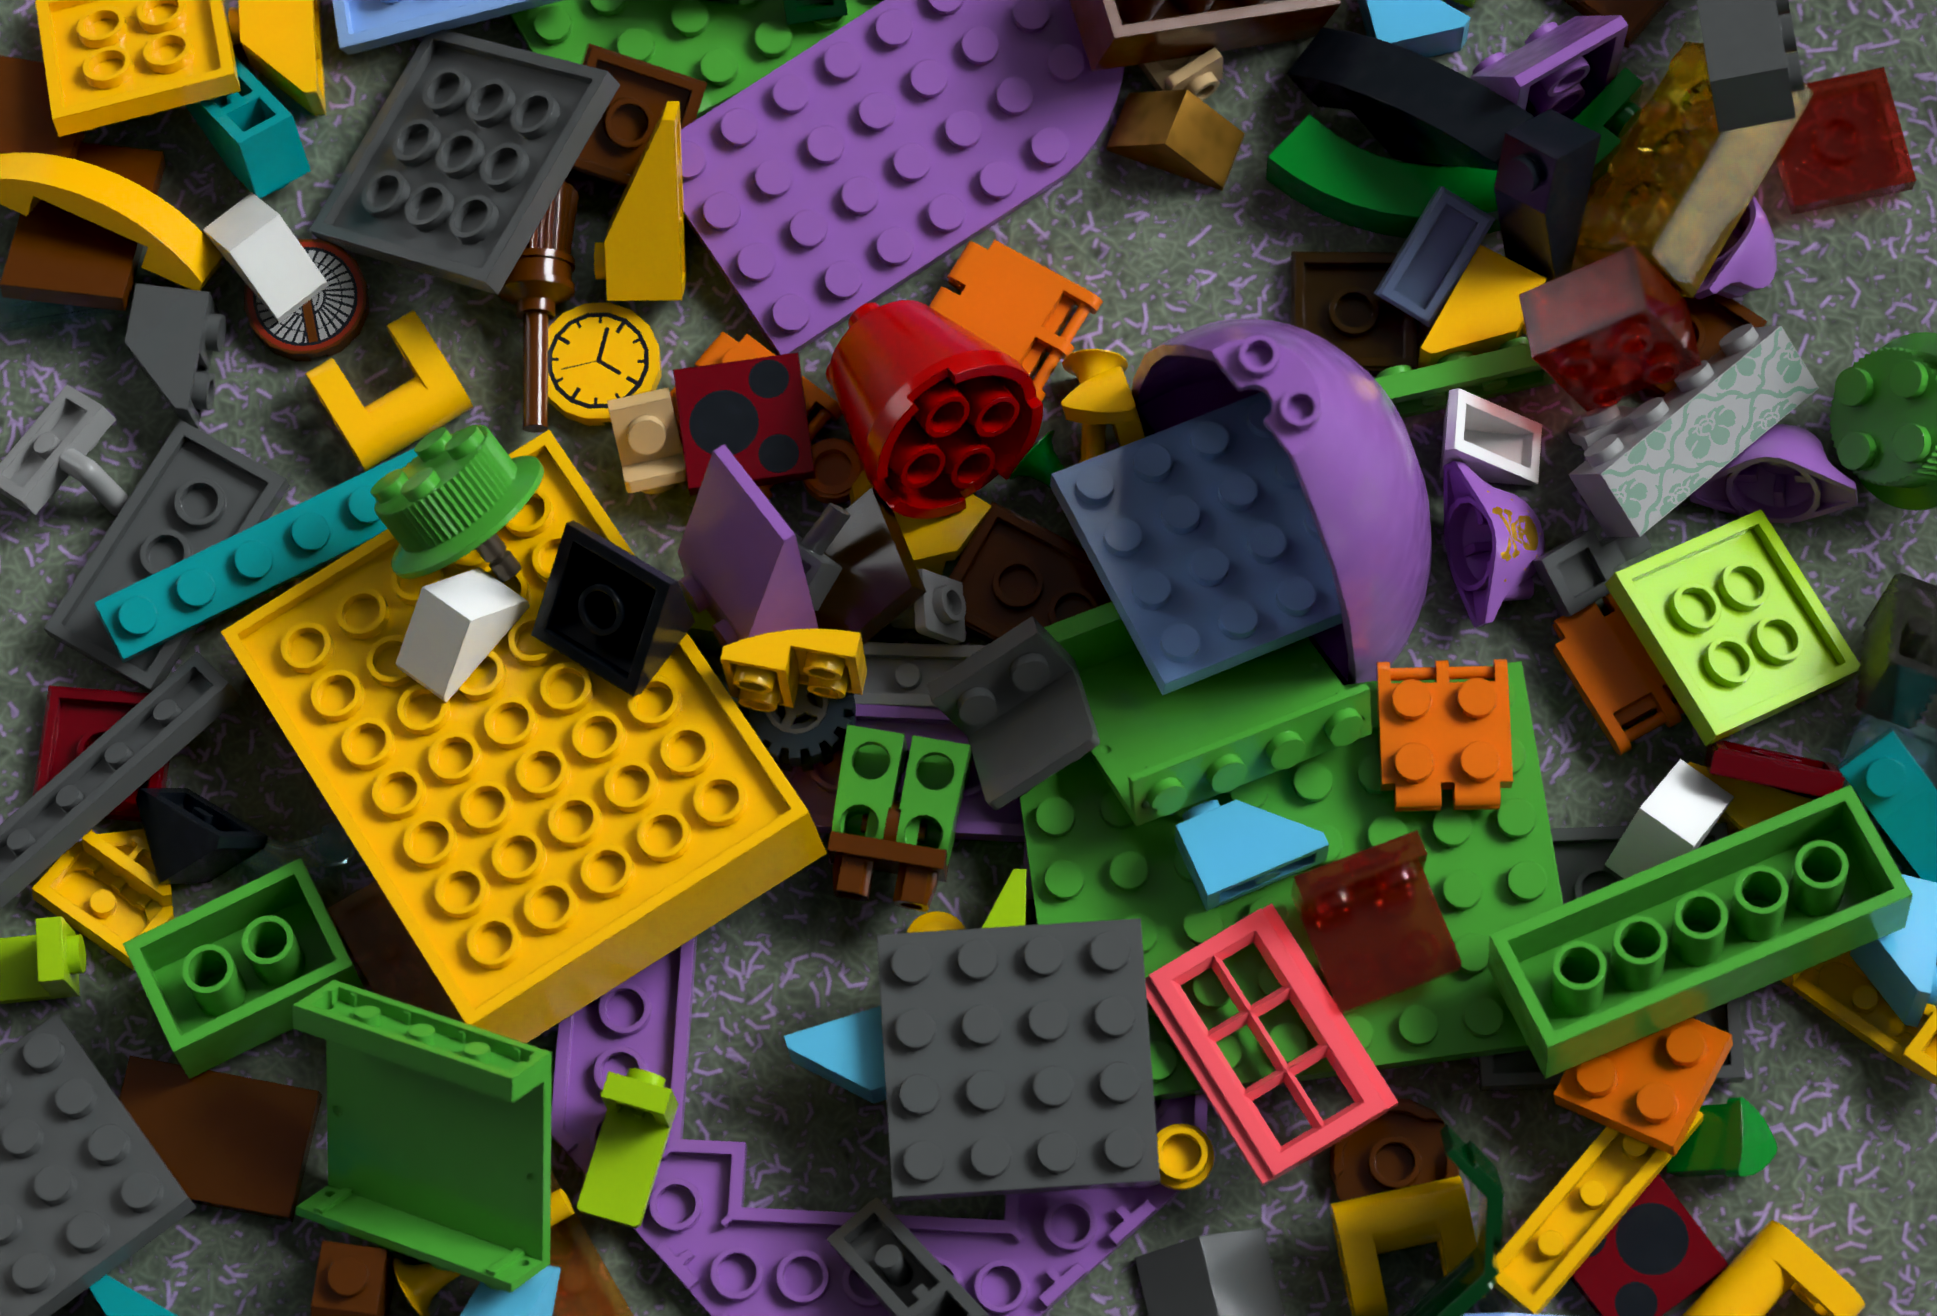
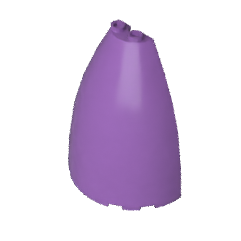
M1231 319L1212 322L1179 334L1147 352L1133 378L1131 393L1139 419L1151 435L1260 392L1265 393L1269 397L1272 409L1270 414L1264 419V425L1290 458L1328 558L1342 613L1343 623L1311 635L1308 638L1344 685L1376 681V662L1390 661L1391 666L1405 647L1417 623L1426 598L1432 560L1430 507L1425 479L1406 426L1385 390L1368 371L1327 340L1299 327L1271 320Z

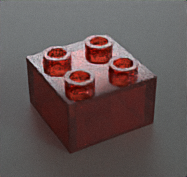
M1634 245L1519 294L1532 359L1587 412L1596 408L1613 406L1625 396L1654 384L1668 383L1676 379L1680 373L1702 365L1688 302Z

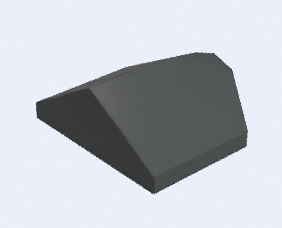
M1263 1228L1197 1236L1135 1257L1148 1316H1284Z

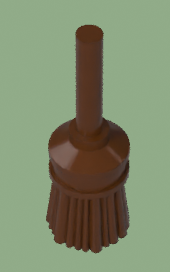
M565 181L498 294V297L502 300L516 305V316L523 320V430L533 433L548 430V320L555 318V306L567 302L575 296V284L572 282V273L575 271V259L571 255L579 195L575 191L576 189Z

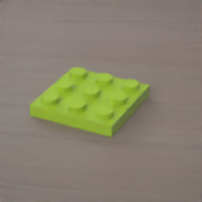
M1762 509L1617 571L1605 583V586L1705 746L1853 679L1863 669Z

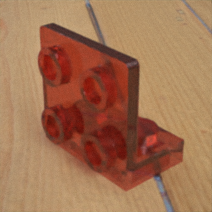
M1418 830L1299 874L1293 878L1292 900L1333 1000L1342 1014L1457 972L1461 967V959L1424 873L1427 852Z

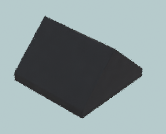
M573 520L565 525L531 635L635 697L643 692L693 626L695 620L678 581Z

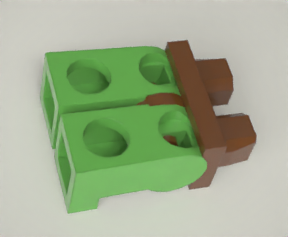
M847 724L832 831L827 849L831 863H834L833 891L836 897L868 901L873 873L876 870L898 874L893 897L895 906L923 912L928 911L936 892L938 881L946 882L961 803L973 760L969 744L913 735L901 801H897L901 774L904 771L908 750L905 734Z

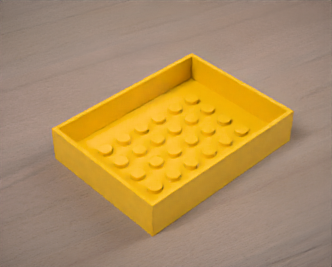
M550 430L508 454L511 459L520 456L536 457L544 467V475L539 487L526 505L497 532V535L506 545V550H509L522 566L514 577L502 583L525 598L530 607L447 703L398 669L396 661L423 586L478 567L499 580L489 567V562H485L476 549L431 574L413 579H403L397 576L391 567L392 557L399 543L392 533L386 529L221 631L464 1022L523 1043H528L827 854L808 809L688 633H686L643 692L635 697L531 635L566 523L574 520L634 555Z

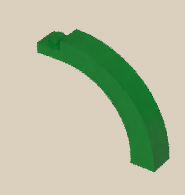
M1626 67L1573 119V121L1601 134L1590 187L1617 163L1622 143L1619 138L1634 125L1642 113V108L1638 105L1644 82ZM1310 114L1267 157L1266 180L1292 199L1315 212L1348 226L1378 234L1407 238L1438 186H1443L1495 218L1486 234L1501 231L1494 192L1497 170L1461 166L1430 167L1381 157L1339 137Z

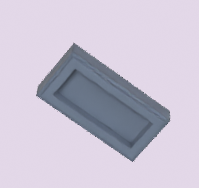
M1438 186L1373 294L1430 327L1495 218L1443 186Z

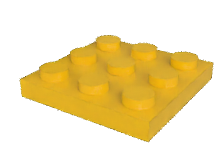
M35 0L51 115L59 137L94 130L101 126L141 116L153 115L161 111L200 101L213 100L220 96L241 91L224 0Z

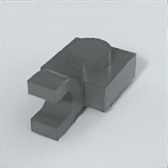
M1594 530L1582 531L1539 556L1532 563L1560 617H1568L1608 595L1610 592L1605 583L1615 573L1614 568L1651 549L1652 546L1645 533L1640 537L1606 536L1599 541Z

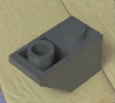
M136 283L125 344L138 366L177 417L198 429L202 410L209 411L214 401L215 375L209 373L212 352H221L226 335L225 315L220 314L210 292Z

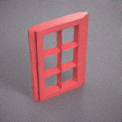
M1272 903L1263 909H1258L1145 978L1147 1003L1262 1186L1272 1180H1276L1361 1129L1399 1103ZM1254 943L1281 985V988L1250 1005L1223 960ZM1212 968L1239 1013L1208 1030L1181 988V985ZM1288 999L1318 1044L1289 1063L1285 1061L1258 1018ZM1247 1024L1276 1071L1244 1088L1216 1042ZM1326 1057L1354 1103L1323 1121L1295 1075ZM1282 1083L1286 1085L1312 1127L1283 1146L1279 1144L1253 1100Z

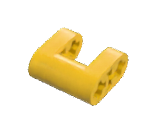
M414 310L386 325L415 377L367 406H363L333 358L305 373L319 400L365 472L424 438L432 431L441 428L473 409V405L462 384Z
M1460 1176L1329 1204L1340 1266L1352 1316H1389L1377 1254L1437 1242L1443 1275L1446 1276L1477 1247L1469 1203Z
M1770 1220L1682 1316H1765L1789 1289L1818 1316H1857L1865 1307V1302L1842 1276L1794 1233L1779 1222Z

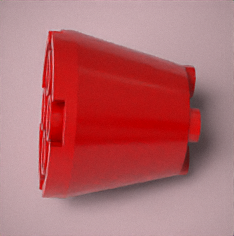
M899 300L879 306L877 303L871 302L857 308L849 318V329L837 344L825 375L827 381L833 387L869 483L893 511L906 517L931 519L947 516L966 509V497L984 487L998 474L1007 480L1034 445L1042 423L1043 403L1037 398L1033 380L1017 360L924 303L914 300Z

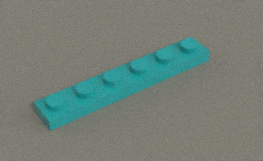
M415 448L95 602L94 608L122 662L125 663L346 555L388 529L374 511L376 500L370 491L382 477L396 469H402L413 458L417 457L418 455L414 451Z

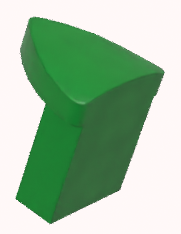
M1728 1098L1727 1104L1702 1105L1699 1111L1704 1114L1703 1122L1678 1150L1676 1156H1673L1667 1163L1666 1173L1677 1177L1726 1175L1730 1178L1751 1176L1763 1170L1771 1162L1777 1153V1143L1765 1119L1745 1098Z

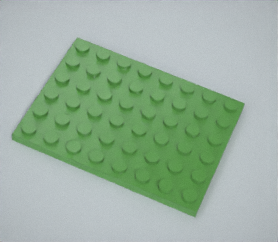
M1522 661L1507 663L1513 783L1511 788H1500V809L1454 810L1452 789L1441 790V811L1395 812L1394 791H1381L1376 681L1363 682L1370 688L1371 735L1137 827L1089 754L1086 753L1079 760L1070 763L1019 797L1037 925L1141 918L1146 978L1162 966L1258 909H1263L1272 903L1378 1070L1530 1050L1488 969L1490 934L1563 905ZM1469 679L1450 680V682H1466ZM1419 680L1423 683L1435 682V680ZM1391 681V683H1401V682H1402V681ZM1363 683L1348 684L1343 686L1346 690H1348ZM1218 800L1220 806L1231 801L1239 800L1323 832L1329 843L1327 860L1206 911L1175 843L1176 825L1184 822L1182 815L1186 811L1201 803ZM1254 943L1223 960L1250 1005L1281 988V985ZM1212 968L1181 985V988L1208 1030L1239 1013ZM1289 999L1258 1017L1287 1063L1318 1045ZM1147 1003L1154 1101L1204 1094ZM1247 1024L1216 1042L1244 1088L1276 1071ZM1326 1057L1295 1075L1298 1081L1338 1076Z

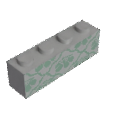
M1745 324L1732 330L1720 340L1721 350L1708 361L1696 362L1682 370L1674 379L1677 386L1664 397L1653 398L1637 407L1629 416L1632 423L1618 434L1605 436L1587 448L1584 452L1587 460L1568 475L1607 537L1642 536L1819 389L1782 326L1753 327L1752 324Z

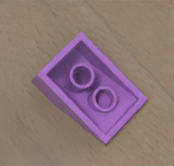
M1622 15L1575 16L1559 26L1556 22L1547 23L1535 30L1526 39L1523 47L1507 56L1503 52H1498L1484 59L1475 67L1470 79L1513 102L1534 117L1548 109H1552L1573 120L1617 76L1628 24Z
M723 444L712 453L678 549L679 559L685 576L678 583L684 597L696 613L699 614L706 609L715 620L716 624L712 625V629L722 648L739 640L764 633L794 629H819L794 532L726 445Z

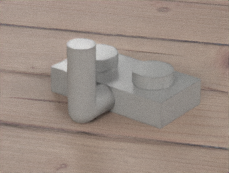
M66 385L0 462V493L36 515L45 503L56 494L61 484L70 475L78 480L113 516H117L130 496L94 460L86 456L97 445L100 438L116 419L103 405Z

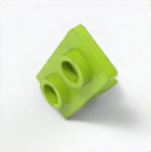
M62 916L36 918V935L0 938V1004L80 996L79 974L86 971L85 944L82 935H77Z
M628 1068L626 1076L608 1071L600 1096L607 1111L577 1203V1208L582 1214L631 1228H639L641 1226L678 1108L672 1089L664 1087L666 1079L662 1076L638 1068Z

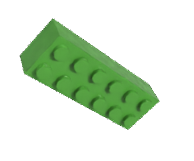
M1849 785L1490 934L1488 969L1546 1079L1905 928L1913 894L1854 789Z

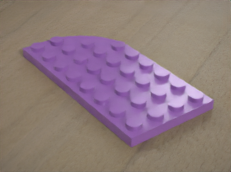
M883 0L681 129L684 219L777 355L797 353L848 320L852 313L860 306L876 302L1066 179L1081 165L1104 132L1118 98L1124 67L1098 71L1091 70L1069 0Z

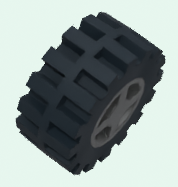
M799 684L794 708L777 705L775 711L763 712L749 709L739 704V709L774 761L780 765L781 770L792 772L793 767H802L803 772L814 770L813 765L822 762L825 766L834 761L833 755L838 750L843 752L847 724L856 725V705L853 693L846 692L845 697L842 699H831L815 695L807 690L808 685ZM804 715L811 716L810 719L806 717L802 720H798L796 724H794L796 718L802 717Z

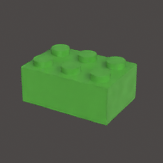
M302 858L123 943L170 1047L189 1079L293 1029V1005L332 980L365 990Z

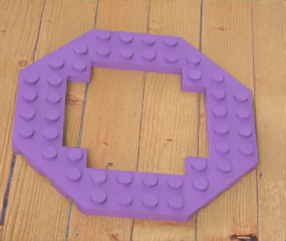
M855 704V726L905 734L908 750L904 771L901 774L897 801H901L913 735L969 744L968 737L938 707ZM804 715L802 717L796 718L794 724H796L798 720H802L806 717L810 719L811 716ZM839 750L833 755L834 761L825 766L822 762L813 765L814 770L803 772L802 767H793L792 772L781 770L808 809L818 833H831L843 754ZM973 758L968 783L965 785L955 839L1025 842L1019 797L1002 808L994 810L985 801ZM1025 842L1023 869H1026V905H1034ZM697 936L558 1023L551 1110V1136L585 1175L587 1174L607 1111L600 1096L608 1071L626 1076L628 1068L646 1070L665 1078L664 1087L672 1089L678 1102L677 1112L642 1224L639 1228L633 1229L710 1316H891L827 1241L831 1234L856 1213L743 1207L747 1162L746 1142L683 1139ZM1205 1094L1154 1101L1157 1133L1169 1125L1184 1123L1199 1128L1207 1135L1208 1099ZM1160 1183L1159 1185L1006 1194L1004 1220L910 1215L895 1216L989 1316H1043L1182 1190L1170 1189Z

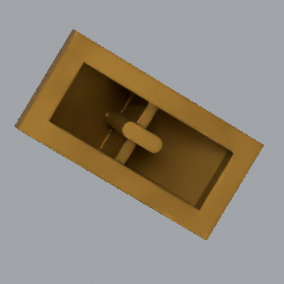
M1188 89L1128 93L1107 145V151L1223 191L1244 139V133Z

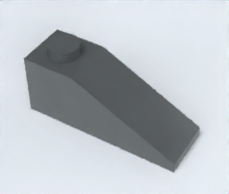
M875 1197L827 1238L833 1249L891 1316H989L878 1197Z

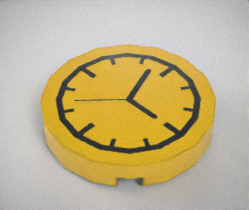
M611 302L585 303L562 313L548 327V402L567 419L587 426H603L604 422H611L608 400L657 389L661 379L660 348L650 326L633 310Z

